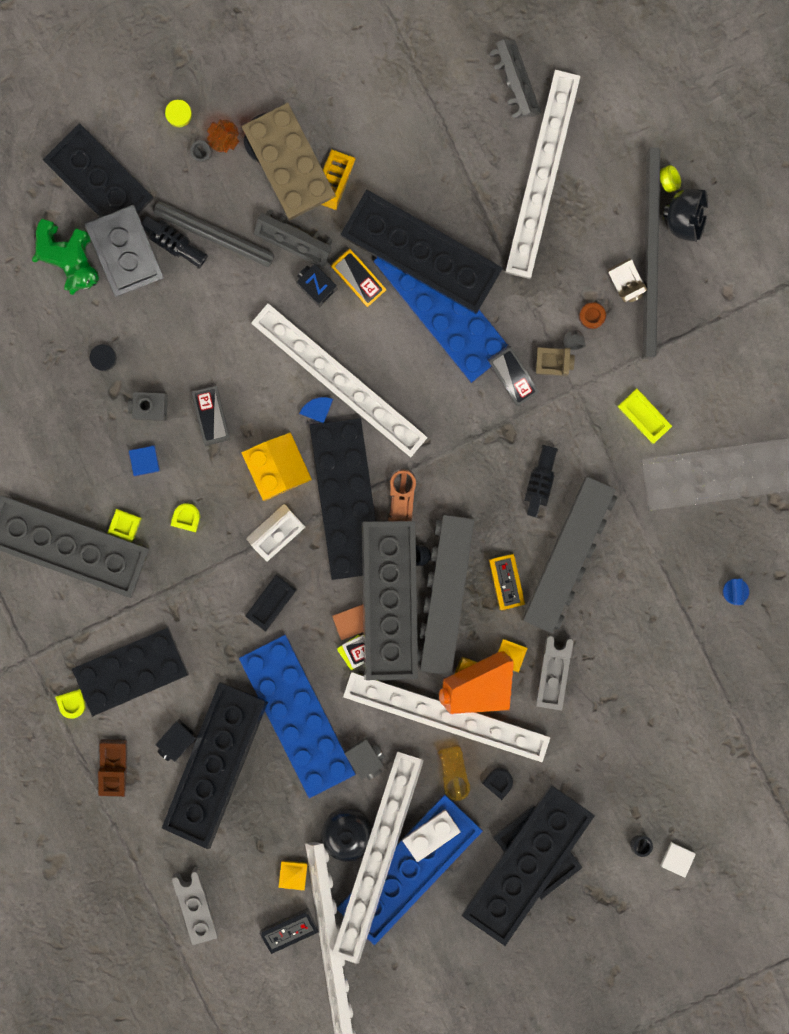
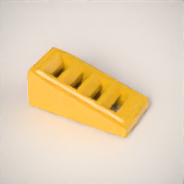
M331 149L323 172L327 180L332 184L338 185V187H332L336 197L321 205L337 210L355 163V157ZM333 161L346 165V168L335 166L332 163ZM329 171L342 175V178L329 174Z

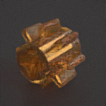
M220 119L217 124L212 122L207 130L209 133L207 140H209L210 146L218 152L227 153L229 149L234 150L239 143L237 137L240 133L236 125L229 120Z

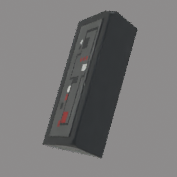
M307 908L261 929L260 935L270 953L273 954L319 931Z

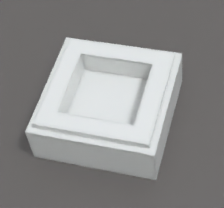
M670 842L660 866L682 877H686L696 853Z

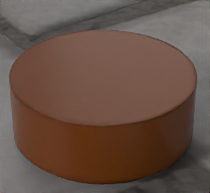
M594 302L583 306L579 313V320L587 329L599 328L606 319L605 309L600 304Z

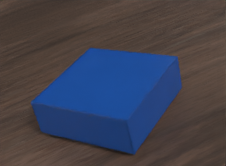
M156 446L129 450L134 476L160 472Z

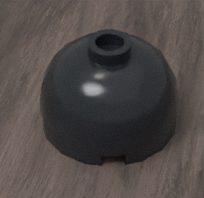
M681 190L673 196L670 204L665 205L663 218L667 220L671 233L677 238L695 242L701 239L707 216H703L704 207L708 208V194L706 190Z
M339 809L330 814L324 822L321 832L324 848L334 859L343 862L355 861L364 856L372 832V825L368 818L358 810Z

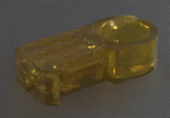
M455 745L450 748H441L438 750V754H442L440 758L444 773V791L454 801L463 800L470 792V784L467 779L461 747ZM458 778L463 779L466 783V790L463 795H461ZM451 779H453L456 797L452 796L448 791V783Z

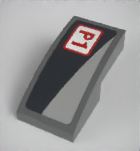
M510 345L487 359L516 406L539 393Z
M213 386L193 391L192 397L204 445L208 446L230 440L218 387Z

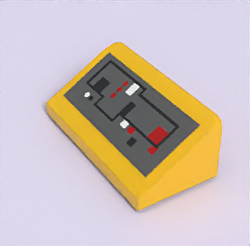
M514 554L488 559L500 611L525 605Z

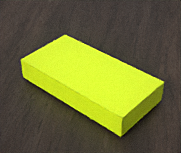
M635 389L617 406L651 444H654L672 427L638 389Z

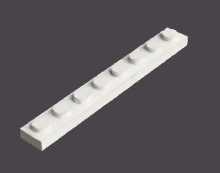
M559 70L554 72L505 271L507 274L531 279L580 80L579 75Z
M267 304L252 321L251 324L410 458L428 438L270 304Z
M351 672L343 696L344 698L539 762H543L550 736L476 712L450 714L441 705L440 700L378 680H364L363 675Z
M400 752L396 754L334 946L333 956L359 964L424 761L422 759Z
M305 843L334 1034H356L350 1019L353 1017V1010L347 1000L346 993L349 991V984L343 974L342 966L345 965V960L332 955L340 929L335 922L334 914L337 913L335 900L332 899L330 890L333 887V881L330 873H328L326 864L329 861V855L323 843Z

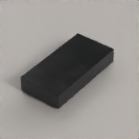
M276 574L245 617L266 632L297 589Z

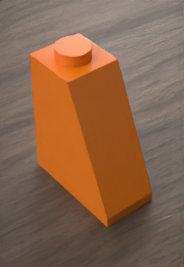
M501 651L443 679V689L439 691L441 705L450 714L509 710L514 661L505 651Z

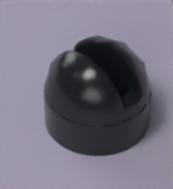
M416 545V566L426 565L431 559V552L425 546Z
M636 835L632 838L630 847L637 856L646 857L653 850V842L645 835Z

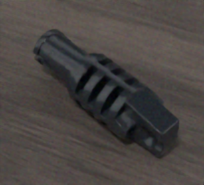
M148 216L143 220L142 225L144 230L150 234L149 239L175 257L182 256L198 269L205 263L208 255L191 245L188 237L163 220L158 223Z
M542 445L537 467L532 469L524 501L530 502L527 512L528 516L537 518L540 506H547L555 477L552 469L558 451L557 448Z

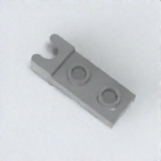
M550 635L546 636L536 707L562 711L573 639L567 638L564 646L561 649H556L554 647V638Z
M198 867L193 868L191 874L192 881L190 882L183 881L178 872L172 876L173 886L179 899L192 945L218 938Z

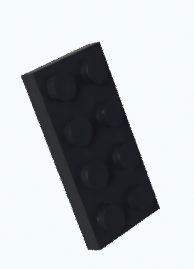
M80 123L42 159L99 217L134 204L139 214L154 199Z
M169 627L72 668L92 717L189 675Z

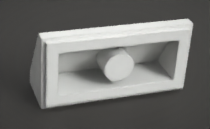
M284 504L247 537V540L268 562L298 535L305 526Z

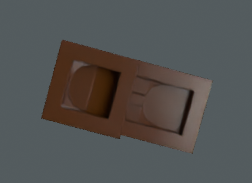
M101 739L99 743L98 795L125 797L127 740Z

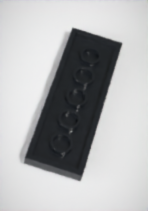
M367 189L340 234L344 239L474 314L478 313L503 269L501 266Z
M361 418L309 425L331 579L337 580L363 576L362 522H376Z
M219 682L162 829L203 848H211L268 701Z
M550 785L461 914L462 917L506 946L595 815L556 787Z

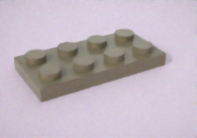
M289 103L241 126L289 221L336 197Z

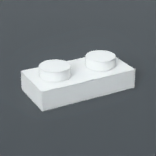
M445 809L407 835L402 841L416 861L419 862L461 831Z

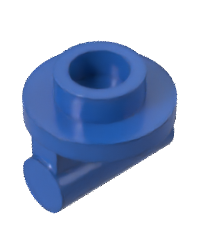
M731 579L723 587V596L730 604L744 605L749 596V587L743 579Z

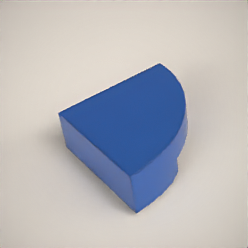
M327 397L313 399L304 405L299 414L324 423L333 399Z

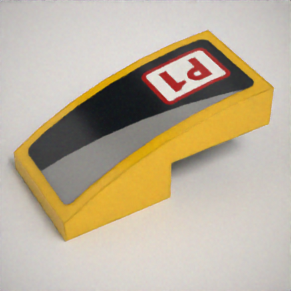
M348 249L330 265L366 307L371 305L386 291V288L351 249Z

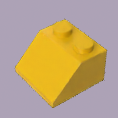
M291 432L241 452L263 501H267L312 480Z

